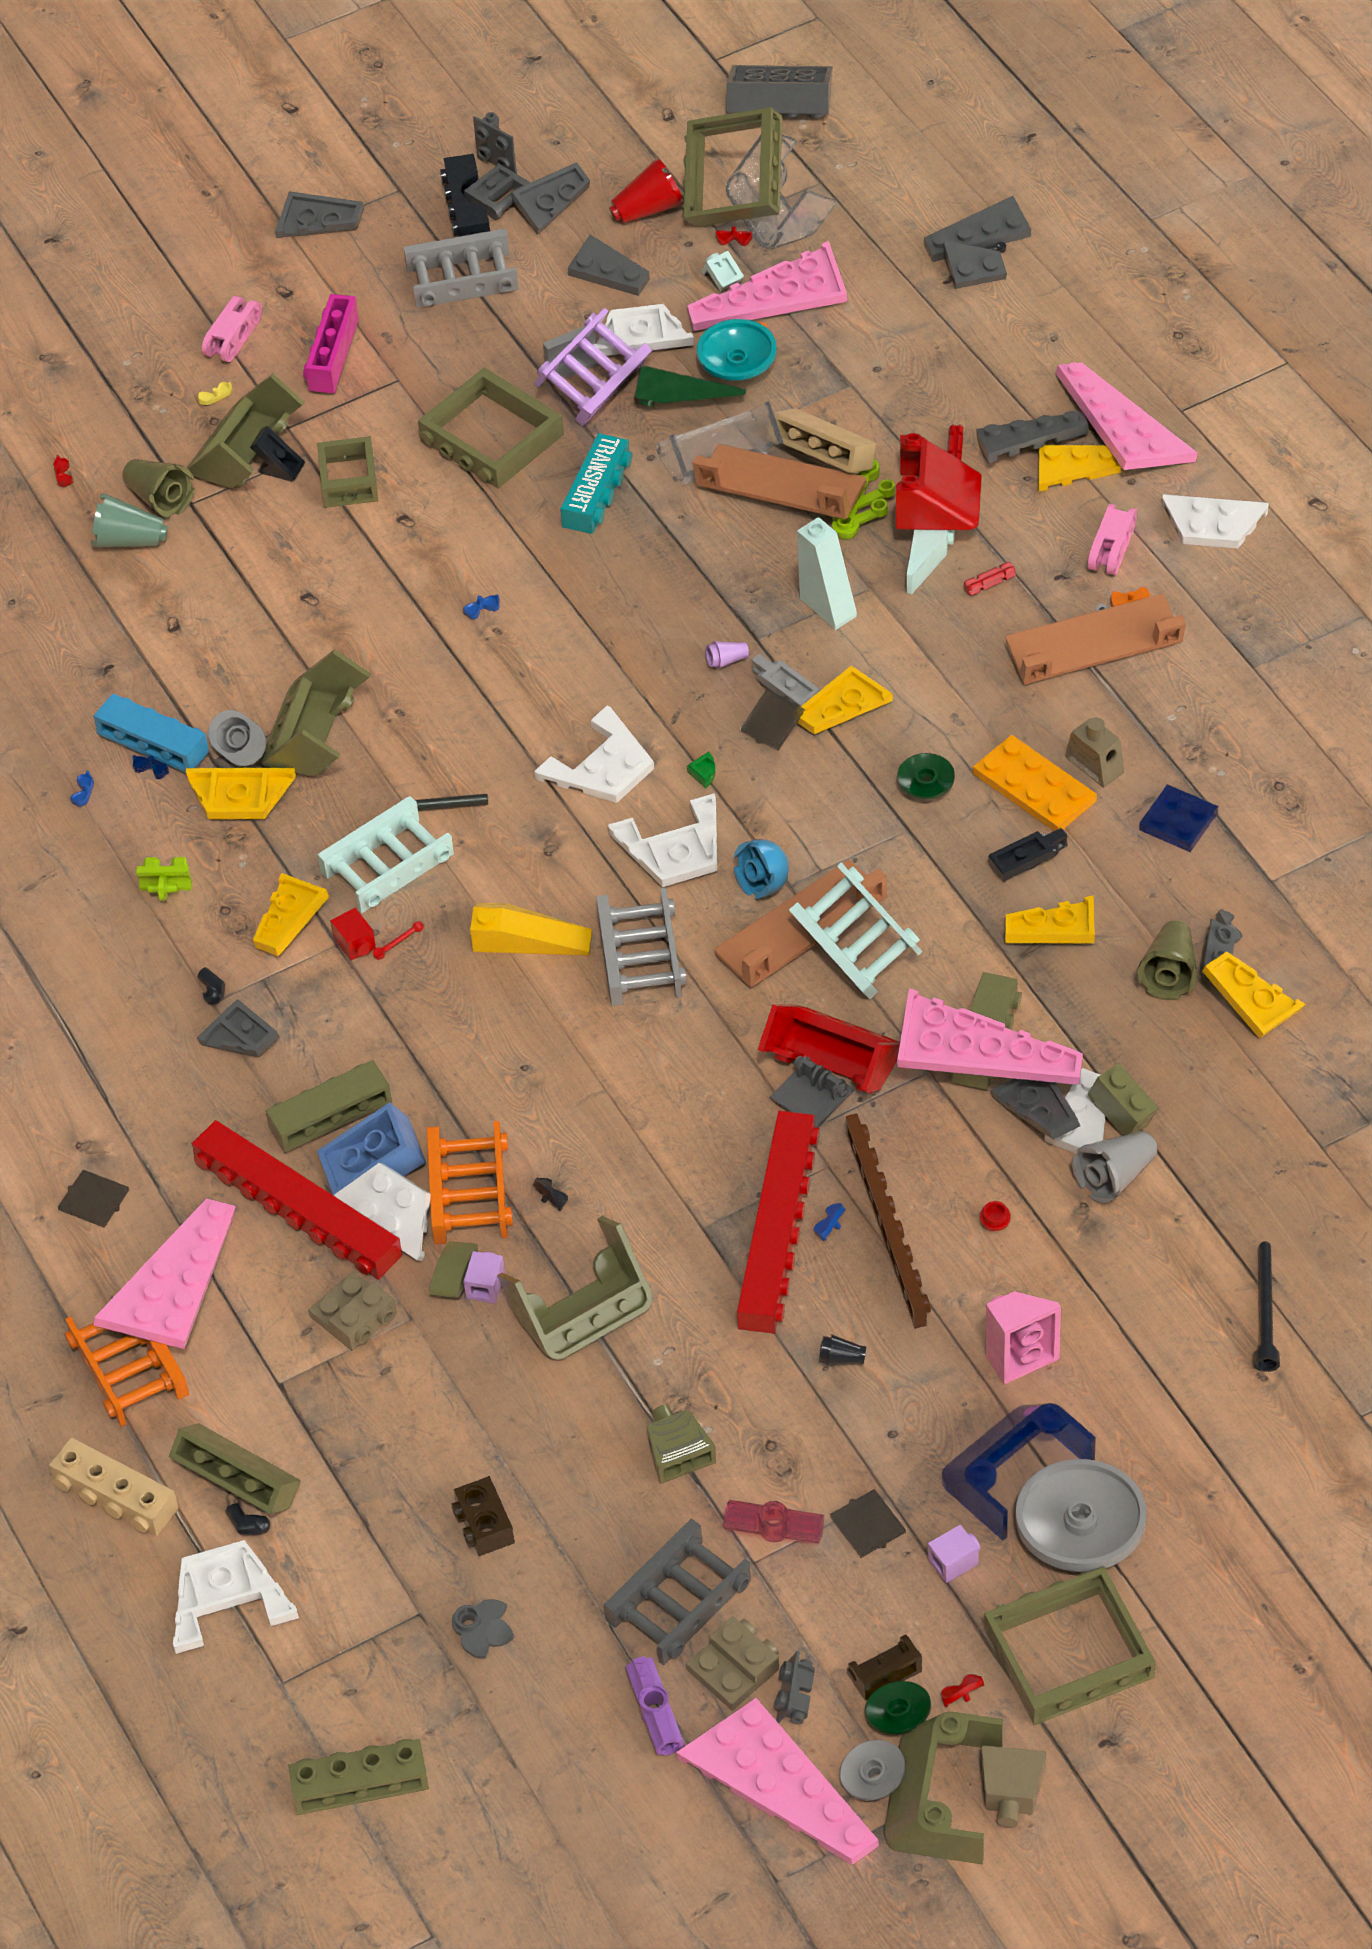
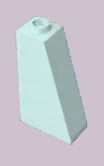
M818 517L797 530L800 600L837 630L857 617V611L837 532Z

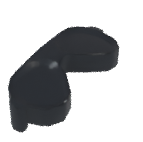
M538 1177L535 1179L533 1186L543 1193L541 1201L546 1203L549 1199L561 1211L567 1203L568 1196L561 1191L553 1189L551 1187L552 1180Z

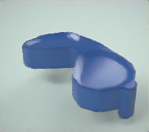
M490 595L484 599L482 596H477L476 602L463 607L464 615H467L470 619H477L482 609L493 612L497 611L500 607L499 595Z
M89 771L77 777V784L82 791L70 797L72 804L78 807L87 804L92 793L94 780Z
M842 1203L828 1206L826 1208L828 1217L815 1225L814 1231L823 1241L827 1239L826 1237L831 1233L833 1227L836 1229L841 1228L837 1220L846 1210Z

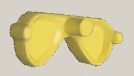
M221 382L217 388H213V394L203 391L199 392V404L211 405L228 397L232 391L231 382Z

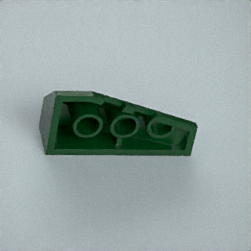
M640 365L634 397L639 398V404L654 407L655 402L669 403L745 395L746 389Z

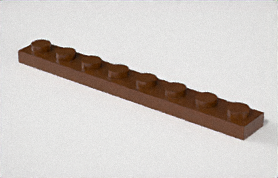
M857 1113L847 1115L846 1135L915 1329L927 1326V1313L931 1312L927 1294L922 1295L919 1288L922 1287L921 1277L918 1269H912L913 1256L909 1244H903V1226L900 1220L895 1221L893 1214L896 1213L892 1196H886V1178L883 1171L878 1172L876 1166L879 1165L876 1150L874 1147L869 1148L870 1135L866 1124L861 1125Z

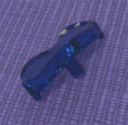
M133 755L132 757L133 769L137 773L152 769L155 779L158 780L169 774L168 766L165 763L155 761L153 756L146 758Z

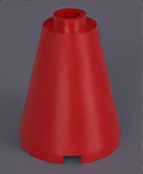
M660 159L654 160L611 200L612 206L609 207V210L616 221L621 220L623 223L684 204L680 190L672 175L662 171L666 166Z

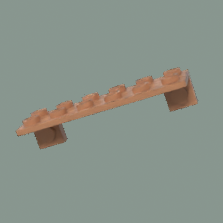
M722 444L717 445L710 458L697 455L693 461L698 486L842 519H847L867 483L864 476Z
M1159 594L1006 636V643L1023 685L1183 642L1186 623L1182 615L1173 616L1165 595Z
M851 860L843 863L848 870L853 866L863 876L864 880L861 884L878 903L887 897L886 874L879 868L866 875ZM836 867L715 948V955L752 988L818 943L789 909L797 902L804 909L808 906H814L845 877V874ZM853 885L819 916L821 919L817 923L822 929H825L827 926L830 928L859 902L864 895Z

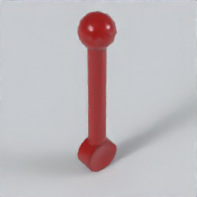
M415 921L409 930L382 948H375L373 950V957L376 960L383 959L385 952L414 932H421L424 928L423 923Z

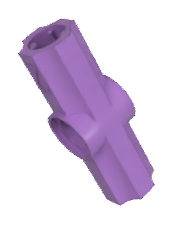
M642 1656L633 1659L630 1664L626 1665L625 1669L640 1708L641 1719L646 1724L656 1754L664 1756L674 1754L684 1746V1742L669 1704L668 1693L663 1688L653 1658ZM651 1704H660V1705H661V1706H659V1707H657V1708H649V1707H648V1706L651 1705Z

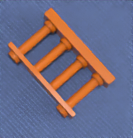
M493 1121L494 1137L450 1141L440 1137L439 1126L427 1127L431 1224L434 1245L446 1244V1231H452L454 1227L500 1223L502 1238H508L507 1226L513 1225L512 1208L506 1207L503 1151H508L507 1132L501 1133L499 1121ZM495 1149L496 1161L459 1165L442 1163V1156H448V1153ZM497 1174V1186L449 1190V1187L444 1188L443 1181H449L451 1177ZM498 1198L499 1211L450 1215V1212L445 1213V1206H450L451 1202Z
M71 1316L65 1319L68 1331L64 1335L71 1350L77 1348L106 1399L102 1402L110 1418L116 1417L121 1427L127 1425L123 1409L164 1389L167 1391L173 1390L178 1400L189 1395L185 1376L166 1344L127 1335L91 1352L85 1340L108 1329L94 1326V1323L78 1330ZM137 1344L141 1346L147 1345L149 1349L146 1352L147 1355L105 1375L97 1364ZM151 1366L154 1369L159 1367L162 1371L160 1378L118 1398L110 1387Z

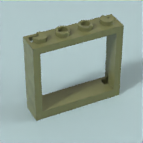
M772 107L687 121V135L684 136L686 155L683 159L685 166V179L683 180L685 195L684 204L682 205L684 219L694 227L779 214L782 116ZM761 127L759 202L703 210L705 136Z
M485 367L418 420L420 440L425 442L427 446H431L439 451L445 458L452 459L464 470L471 471L480 477L482 481L490 483L497 489L564 435L561 414ZM481 395H485L536 427L534 431L496 462L442 428Z
M1105 1567L1088 1573L1082 1572L1078 1577L1065 1582L1057 1581L1045 1590L1037 1593H1026L1014 1602L1006 1605L999 1604L996 1609L984 1613V1630L1034 1726L1155 1678L1156 1661ZM1099 1594L1133 1658L1035 1696L1002 1632Z

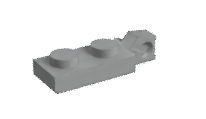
M760 653L752 659V671L757 675V679L795 709L800 708L820 691L818 687L781 660L772 663Z

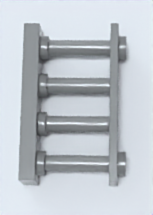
M506 229L404 247L407 272L416 271L420 284L413 286L416 308L519 290L516 267L507 269L504 255H510ZM493 258L497 271L481 273L478 260ZM468 262L471 275L455 278L452 265ZM442 267L445 280L430 283L427 269Z
M666 887L660 888L661 903L616 909L615 906H609L608 895L596 896L611 1006L623 1005L622 993L628 992V989L674 983L676 998L682 997L681 985H686L685 968L678 966L671 916H675L674 899H668ZM662 914L665 926L626 931L613 929L612 924L617 923V920ZM667 937V949L622 954V951L616 952V947L621 946V943ZM670 960L672 968L671 972L626 977V975H620L619 970L624 969V966Z

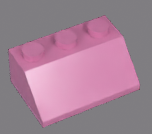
M1014 1291L1005 1296H997L986 1304V1357L1003 1384L1060 1359L1061 1306L1058 1302Z

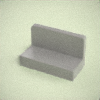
M586 326L544 342V361L551 363ZM595 330L586 338L592 344H596ZM579 346L571 354L586 369L600 365ZM564 363L555 370L564 379L576 375Z

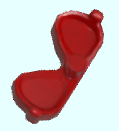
M735 226L731 227V231L716 230L715 232L720 245H726L730 241L736 240L741 246H746L752 240V232L737 231Z
M56 455L53 466L57 485L61 487L71 485L73 483L72 476L65 474L70 468L69 460Z
M968 1674L963 1678L960 1685L943 1688L941 1695L944 1706L948 1707V1704L955 1702L962 1696L965 1702L970 1701L968 1692L985 1685L982 1676Z

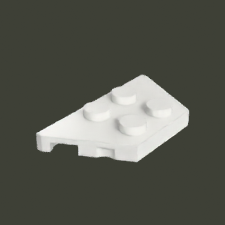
M664 304L611 310L606 318L605 326L631 349L635 348L638 350L644 343L653 350L694 345L693 334L691 332L686 333L682 328L681 322L670 314V311ZM600 335L597 344H593L606 356L621 354Z
M1165 494L1162 497V506L1167 508L1170 514V521L1174 528L1178 530V536L1182 544L1238 549L1245 541V537L1256 528L1257 521L1262 516L1268 514L1269 503Z
M378 1163L333 1195L399 1237L402 1251L416 1260L423 1261L425 1251H422L423 1233H427L428 1227L427 1211L430 1207V1193L385 1164Z

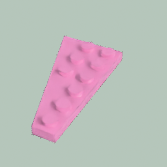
M1072 362L1057 366L1056 375L1123 470L1196 462L1198 453L1082 362Z
M909 988L897 1067L1080 1084L1083 1053L1052 1041H1039L1032 1038L1031 1033L1020 1030L1018 1033L1005 1028L1004 1023L964 1008L954 1009L944 1005L943 1000L935 997L930 1000L920 996L919 991Z
M757 1698L676 1752L677 1759L686 1765L690 1763L701 1770L704 1776L711 1780L714 1778L730 1788L732 1793L770 1816L779 1817L787 1822L790 1828L798 1833L802 1831L818 1841V1845L851 1865L879 1846V1840Z

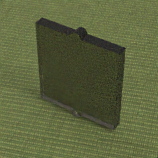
M766 689L740 730L755 738L758 744L764 743L779 751L805 709L789 701L787 696L782 697Z
M83 1169L73 1185L67 1187L68 1192L58 1205V1210L105 1228L115 1211L120 1210L119 1205L129 1192V1187Z
M875 1489L856 1500L850 1499L849 1504L830 1514L832 1521L860 1558L880 1547L886 1548L887 1543L906 1533V1529Z

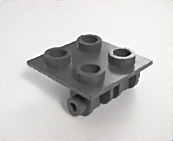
M494 112L487 113L482 120L474 116L477 156L495 166L501 164L517 174L513 136L500 130L499 117Z
M798 1056L794 1062L797 1070L769 1098L790 1112L813 1114L815 1127H819L854 1091V1088L848 1085L844 1079H839L832 1075L830 1070H825L822 1065L818 1066L812 1062L808 1056Z

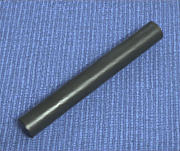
M488 794L419 799L415 801L417 802L418 811L488 805Z

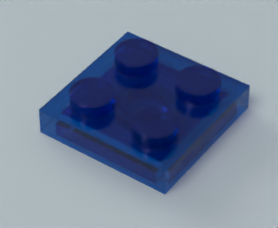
M1167 784L1140 821L1139 830L1191 852L1217 816L1218 806Z

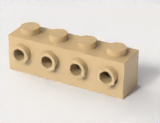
M797 408L774 413L770 438L804 452L806 455L820 459L826 464L836 466L847 473L859 474L860 471L872 469L877 443Z
M72 1437L49 1465L53 1483L60 1490L65 1492L70 1490L79 1495L85 1503L89 1505L96 1504L104 1508L113 1518L120 1519L121 1517L142 1533L147 1531L158 1536L179 1509L175 1491Z

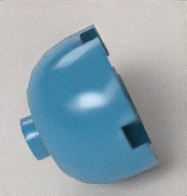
M756 839L744 842L736 849L734 858L738 857V866L734 867V873L744 893L748 896L753 893L756 896L755 899H760L779 891L788 879L789 861L780 846L769 840Z

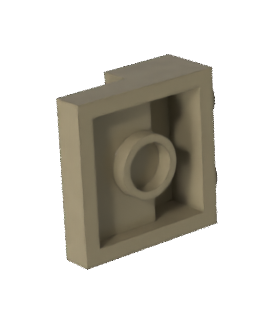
M353 1271L308 1309L309 1316L351 1351L360 1344L366 1343L379 1327L388 1324L397 1313L395 1299L376 1283L368 1284Z
M734 1616L709 1636L710 1643L686 1663V1670L732 1711L780 1670L777 1647L768 1639L762 1642L755 1636L756 1631L749 1621L742 1619L739 1622Z

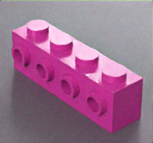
M330 294L326 307L322 312L320 325L316 330L314 343L310 348L307 364H305L303 370V378L307 380L309 391L335 394L359 320L356 296Z

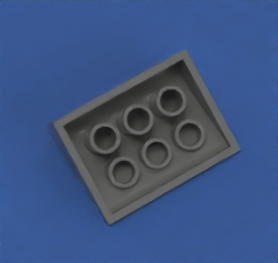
M732 65L727 80V113L772 107L776 112L783 113L784 117H797L798 114H809V117L813 118L823 117L824 114L829 113L833 66Z

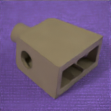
M982 1746L985 1807L989 1811H999V1825L1008 1828L1016 1827L1018 1825L1019 1813L1032 1814L1034 1812L1046 1769V1751Z

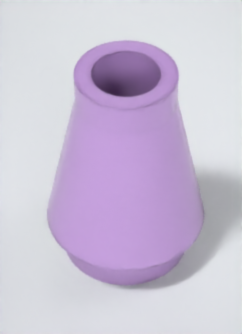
M713 641L711 645L706 646L705 655L709 667L719 669L739 660L747 659L749 657V649L746 642Z

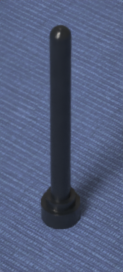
M1263 1241L1259 1245L1260 1346H1258L1254 1353V1365L1260 1371L1271 1372L1280 1367V1353L1273 1345L1271 1244Z

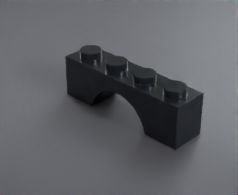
M474 153L443 158L445 169H440L442 184L448 185L444 186L446 202L451 201L448 204L450 219H455V221H451L453 236L461 237L489 232L490 225L486 206L470 202L464 197V190L479 180Z

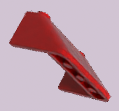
M920 434L900 435V474L905 476L896 485V528L971 530L978 527L981 473Z

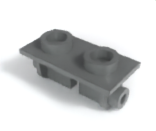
M1213 918L1210 920L1209 931L1206 935L1207 943L1203 967L1200 970L1205 981H1210L1202 972L1207 964L1225 952L1233 955L1237 932Z
M796 1651L788 1661H784L779 1671V1680H782V1686L774 1702V1709H777L776 1721L778 1723L787 1716L791 1718L790 1721L792 1723L802 1724L804 1719L808 1717L811 1696L799 1691L802 1690L809 1693L812 1690L815 1668L810 1660L802 1659L799 1661V1651Z

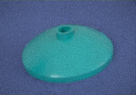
M731 319L711 326L702 334L697 344V357L700 365L711 375L732 381L750 379L763 373L772 365L777 354L776 340L772 332L764 325L746 319Z

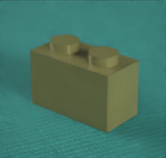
M1120 1063L1097 1077L1087 1094L1122 1135L1142 1130L1150 1123L1159 1109Z

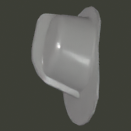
M236 710L223 711L212 719L208 731L210 743L216 751L238 766H249L256 763L262 757L266 749L265 733L251 719Z

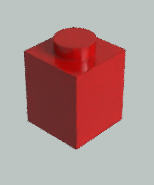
M356 908L330 920L333 939L351 961L368 954L376 948L373 929Z

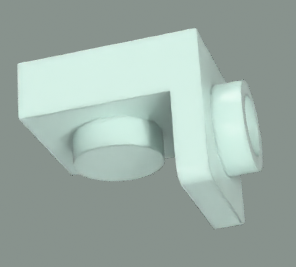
M729 251L720 255L719 253H714L705 260L706 263L701 271L704 276L710 274L720 292L737 282H741L744 278Z

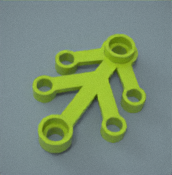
M875 458L872 469L860 471L858 474L866 477L867 483L847 519L831 516L834 519L832 529L837 532V536L841 539L847 540L855 537L861 524L876 517H883L888 513L887 501L883 498H889L895 494V483L892 480H882L878 485L879 489L864 495L869 482L876 480L880 476L879 463ZM871 504V509L857 514L859 509Z

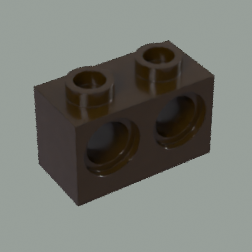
M490 1476L454 1489L456 1502L451 1503L452 1510L457 1521L463 1520L466 1528H463L462 1531L468 1547L474 1545L478 1556L515 1543L513 1527ZM474 1503H481L478 1506H470ZM486 1528L492 1529V1530L487 1531V1532H483V1531H482L483 1529H486Z

